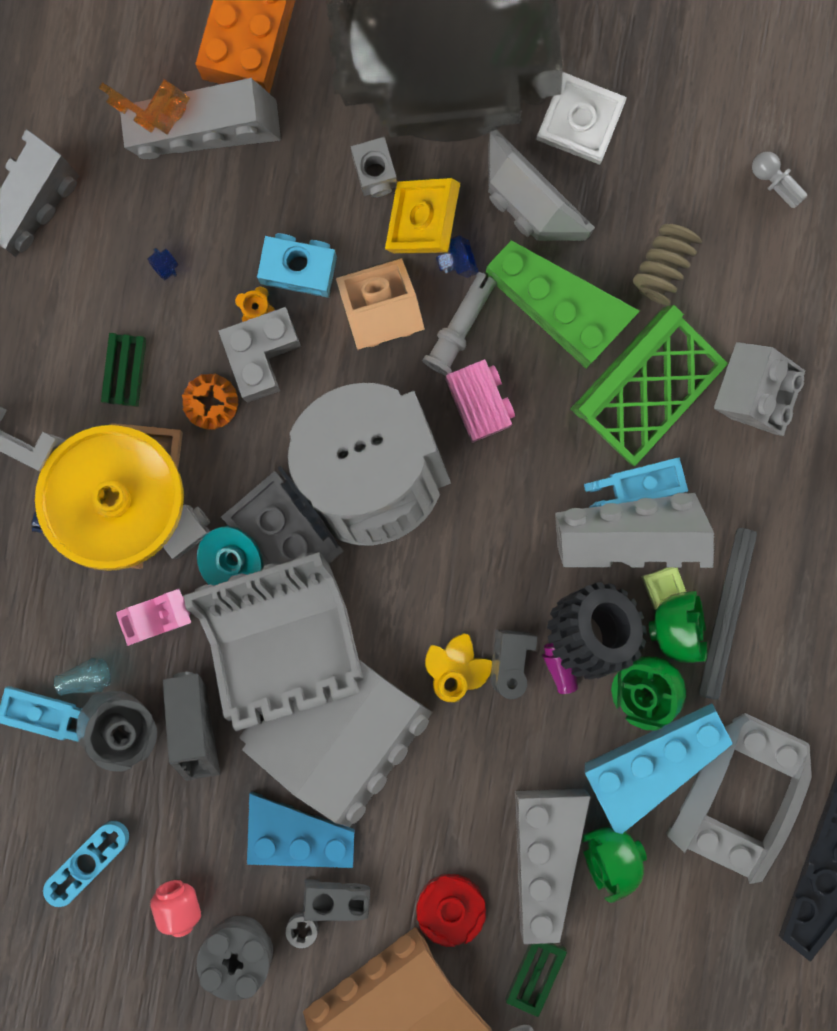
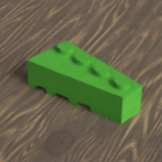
M512 240L486 268V277L493 278L497 282L496 286L586 369L640 312L636 308Z

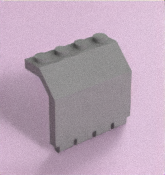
M320 552L303 553L298 555L293 561L283 564H269L264 566L261 571L249 575H234L227 582L215 586L203 585L198 587L195 592L184 595L186 609L200 620L211 645L223 715L228 721L232 720L235 731L260 724V711H262L266 722L293 714L294 706L292 701L295 700L299 711H303L328 703L326 693L328 690H330L334 701L359 693L357 681L363 680L347 608L331 567Z
M359 660L363 680L357 681L358 694L334 701L330 690L326 691L328 703L303 711H299L296 700L292 701L294 706L293 714L267 722L264 719L258 725L245 728L239 737L246 743L242 750L295 797L333 822L347 827L361 819L365 813V806L368 801L385 786L387 775L394 765H398L405 758L408 752L407 747L415 736L423 733L429 723L428 718L433 713L423 704L412 699L386 681L361 660Z

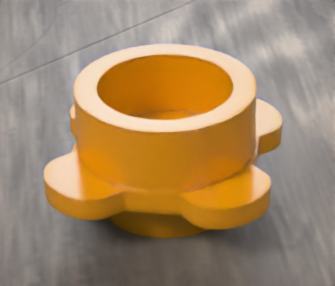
M257 287L255 290L237 295L235 303L243 313L242 322L275 311L267 299L269 293L266 288ZM255 303L258 304V309L256 310L252 309V305Z

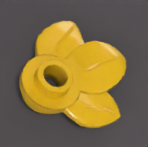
M464 633L452 638L446 645L445 650L436 645H431L426 654L425 666L427 672L434 678L433 689L435 694L445 702H456L465 695L467 690L478 689L487 681L491 674L492 661L474 658L471 639L468 634ZM449 678H453L454 686L451 689L446 690V680Z

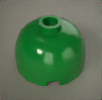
M697 591L670 595L657 608L655 620L649 621L651 641H658L661 651L668 658L684 663L706 661L707 641L700 642L703 640V631H706L704 610L700 596H697Z
M643 656L634 661L632 666L616 674L611 688L616 708L621 707L623 712L627 714L625 719L630 724L643 730L656 731L670 724L681 712L686 699L684 679L679 670L670 662L659 657Z
M603 827L583 834L581 843L588 841L589 849L583 851L592 879L598 890L606 888L610 894L604 897V899L612 904L634 893L643 880V862L647 861V855L639 840L633 841L626 832L623 834L614 832L612 827Z

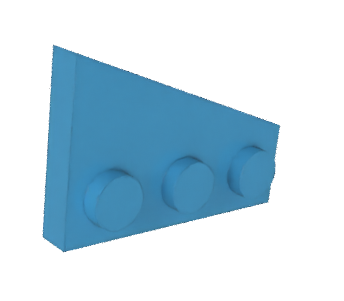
M253 791L250 792L247 865L353 868L355 829L337 824L317 815L307 814L294 809L293 806L264 798L263 795Z

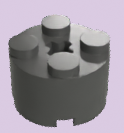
M107 691L94 694L84 705L77 719L76 733L79 744L92 761L105 770L120 772L131 769V766L141 760L144 761L151 754L156 743L157 728L151 713L140 701L126 692ZM121 725V731H115L112 736L111 731Z
M231 916L210 930L197 956V972L200 978V985L205 991L220 999L236 1001L251 998L260 989L269 972L274 948L271 938H269L263 929L264 927L258 921L246 916ZM232 953L238 955V961L233 960Z

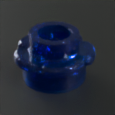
M154 248V253L147 258V261L164 281L171 276L176 277L175 268L179 264L167 249L160 252L157 248Z

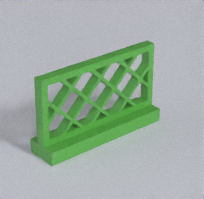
M675 305L663 307L570 408L580 419H584L631 466L637 465L728 365L682 318L684 314ZM677 328L687 336V351H670V336ZM694 344H695L700 350H695V351H694ZM663 345V352H656ZM695 354H705L715 363L706 375H695ZM670 355H687L688 376H671ZM652 356H664V377H647V361ZM640 370V377L633 378V376ZM688 379V395L682 401H671V380ZM695 379H701L695 386ZM664 380V401L647 402V381ZM640 381L641 402L623 403V387L628 382ZM617 395V403H610ZM664 405L665 420L659 426H648L647 406ZM671 405H678L673 411H671ZM641 406V427H624L623 407ZM605 407H617V428H605L595 419ZM655 430L648 438V431ZM641 431V446L634 454L624 447V432ZM610 432H617V439Z

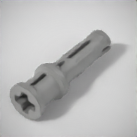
M477 273L475 280L447 328L439 330L437 333L439 338L431 353L425 355L422 359L423 363L442 375L446 376L452 372L450 367L459 351H464L467 346V341L465 340L467 333L492 290L497 285V282L489 277L481 289L486 277L484 273Z

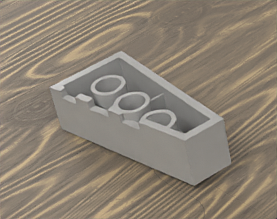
M252 78L120 106L124 148L138 155L141 159H155L161 154L281 141L277 100Z
M677 493L668 497L642 498L633 502L607 503L598 507L572 508L555 513L557 547L563 567H611L613 562H622L630 565V568H643L645 562H667V568H682V562H700V568H714V531L695 493Z
M586 789L515 791L520 932L524 944L560 943L590 795Z

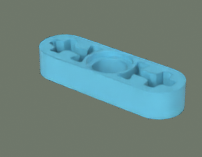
M109 821L103 824L46 881L43 888L46 901L55 907L68 905L126 847L129 841V832L126 826L118 821ZM104 831L108 834L115 831L119 835L116 839L118 846L112 843L101 852L97 847L107 838ZM88 854L94 858L96 867L93 872L85 873L79 869L77 860L80 855ZM72 875L76 880L66 889L67 894L57 895L55 893L58 887L57 884H62Z

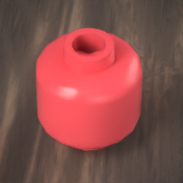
M171 880L160 885L150 901L156 927L163 934L183 937L193 930V927L201 918V909L195 889L181 880Z

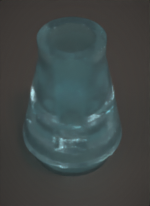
M91 658L65 673L56 675L54 678L55 689L61 696L75 693L102 692L104 687H108L111 682L107 663L103 659L96 660L95 658Z

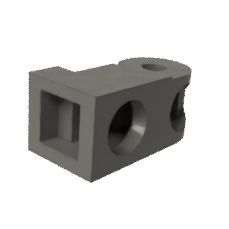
M495 629L490 679L493 689L504 698L517 699L526 691L527 679L524 675L526 650L536 651L537 636L530 632Z
M305 879L304 921H357L367 919L369 916L371 888L357 883L341 884L319 882V879Z

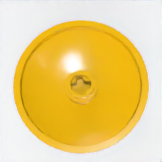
M117 425L92 427L76 433L61 443L45 462L38 477L35 491V508L38 522L52 546L62 555L82 566L107 571L136 566L159 552L175 532L181 518L184 502V491L180 473L166 450L147 434L133 428Z

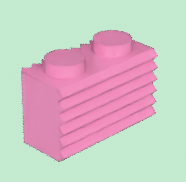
M484 359L446 375L445 380L472 443L512 426L510 419L515 417V413L508 397L502 399L497 386L502 385V382L494 365L488 367Z

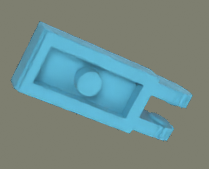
M680 457L611 474L610 478L584 484L586 492H595L602 490L604 487L613 486L616 499L594 502L593 505H589L590 508L607 503L633 502L642 498L668 497L688 491Z
M8 686L4 689L0 704V723L59 740L69 739L79 742L76 729H71L70 725L72 718L78 719L82 708L76 707V704Z

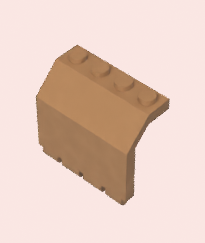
M416 927L404 936H401L376 957L370 959L368 963L348 978L342 980L336 987L320 999L314 1001L303 1011L308 1031H492L491 1027L450 984L434 960L423 934Z

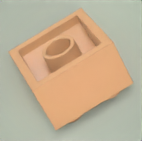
M402 258L336 278L357 350L365 347H374L382 342L399 337H407L415 332L425 330L417 297Z

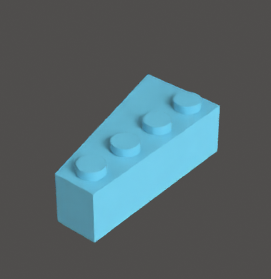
M711 703L665 725L659 730L652 731L585 763V774L614 832L623 834L733 743Z

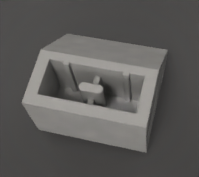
M736 342L714 409L732 420L784 436L786 427L792 420L793 407L798 392L803 387L806 371L773 347Z

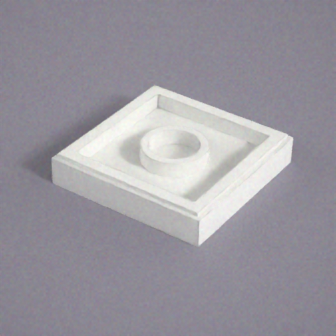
M562 72L536 140L600 165L627 97Z

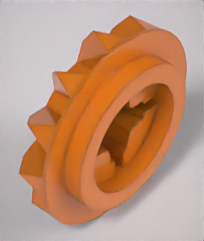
M201 374L188 383L185 392L182 394L183 411L190 422L203 429L221 428L228 424L237 412L238 395L234 386L226 378L217 374ZM213 387L214 398L224 403V406L219 404L218 406H211L206 416L205 405L196 400V398L207 397Z

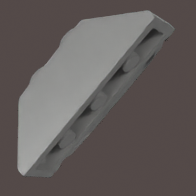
M496 128L490 132L488 143V192L491 194L489 199L494 206L501 212L507 210L516 219L514 224L518 230L527 237L531 234L537 241H586L591 236L595 227Z

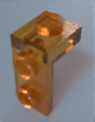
M164 79L146 110H143L102 82L99 86L100 90L109 95L106 101L108 104L123 114H126L128 109L136 113L137 115L133 121L151 133L156 127L168 135L175 122L184 115L186 104L190 97Z

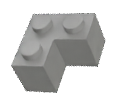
M286 307L218 331L241 396L246 402H251L280 391L269 358L301 347Z

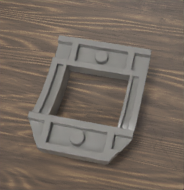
M744 713L733 719V723L725 726L733 744L699 771L680 808L679 816L672 828H669L667 831V837L684 853L689 849L746 876L749 884L764 880L786 842L806 796L812 772L809 743ZM734 750L792 777L780 809L763 842L706 815L720 788Z

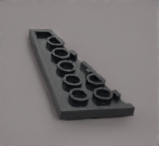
M837 773L779 933V937L810 962L837 929Z

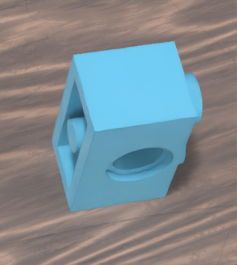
M277 233L275 238L265 236L257 278L261 285L329 298L337 260L335 249H330V244L317 240H310L309 244L296 242L295 237L287 234ZM295 257H304L307 259V265L301 271H293L289 268L291 260Z

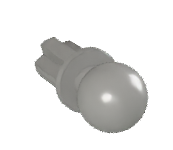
M767 151L758 154L752 163L754 175L761 180H770L772 184L768 187V190L774 189L790 207H797L806 198L807 193L789 175L791 170L787 169L783 173L780 170V159L772 152Z

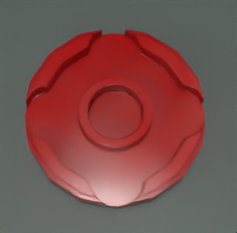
M442 874L430 880L421 890L416 903L417 920L423 934L433 943L444 947H455V945L466 944L472 941L482 930L486 919L485 899L479 887L469 878L458 874Z

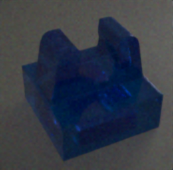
M462 236L450 239V251L436 257L440 271L445 273L457 271L458 275L468 278L479 272L470 242Z

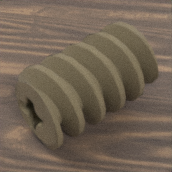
M664 224L660 227V236L654 238L652 243L654 249H650L646 253L648 261L642 262L639 267L642 274H637L633 278V283L641 294L654 302L669 306L671 301L664 293L677 292V288L671 283V280L683 281L684 276L677 270L678 267L689 269L691 266L684 258V255L693 257L697 254V251L690 244H702V240L694 232L674 224Z

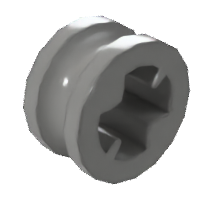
M303 912L294 914L286 927L287 940L296 948L309 947L317 938L318 922L304 921ZM299 922H305L306 928L308 926L311 927L305 938L298 937L299 932L296 934L293 932V929L297 928Z

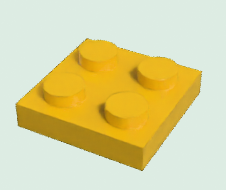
M453 178L397 182L385 250L391 253L448 252L460 182Z

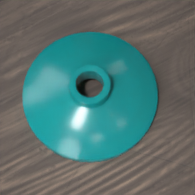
M224 526L213 529L202 538L197 549L198 568L202 577L209 585L215 586L227 582L234 575H249L261 571L263 568L262 555L256 542L247 533L238 528ZM232 553L235 554V556L238 559V562H235L232 559Z

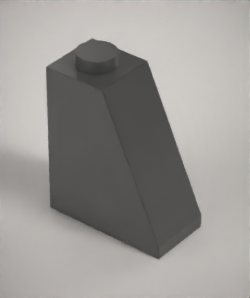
M180 672L175 674L173 678L163 679L169 763L186 781L220 775L205 683L199 674L192 672Z

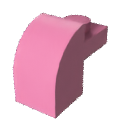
M180 589L116 612L127 646L191 623L190 612L185 607L184 596L181 595Z

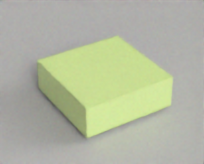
M666 567L642 576L652 607L655 610L670 595L686 592L678 568Z

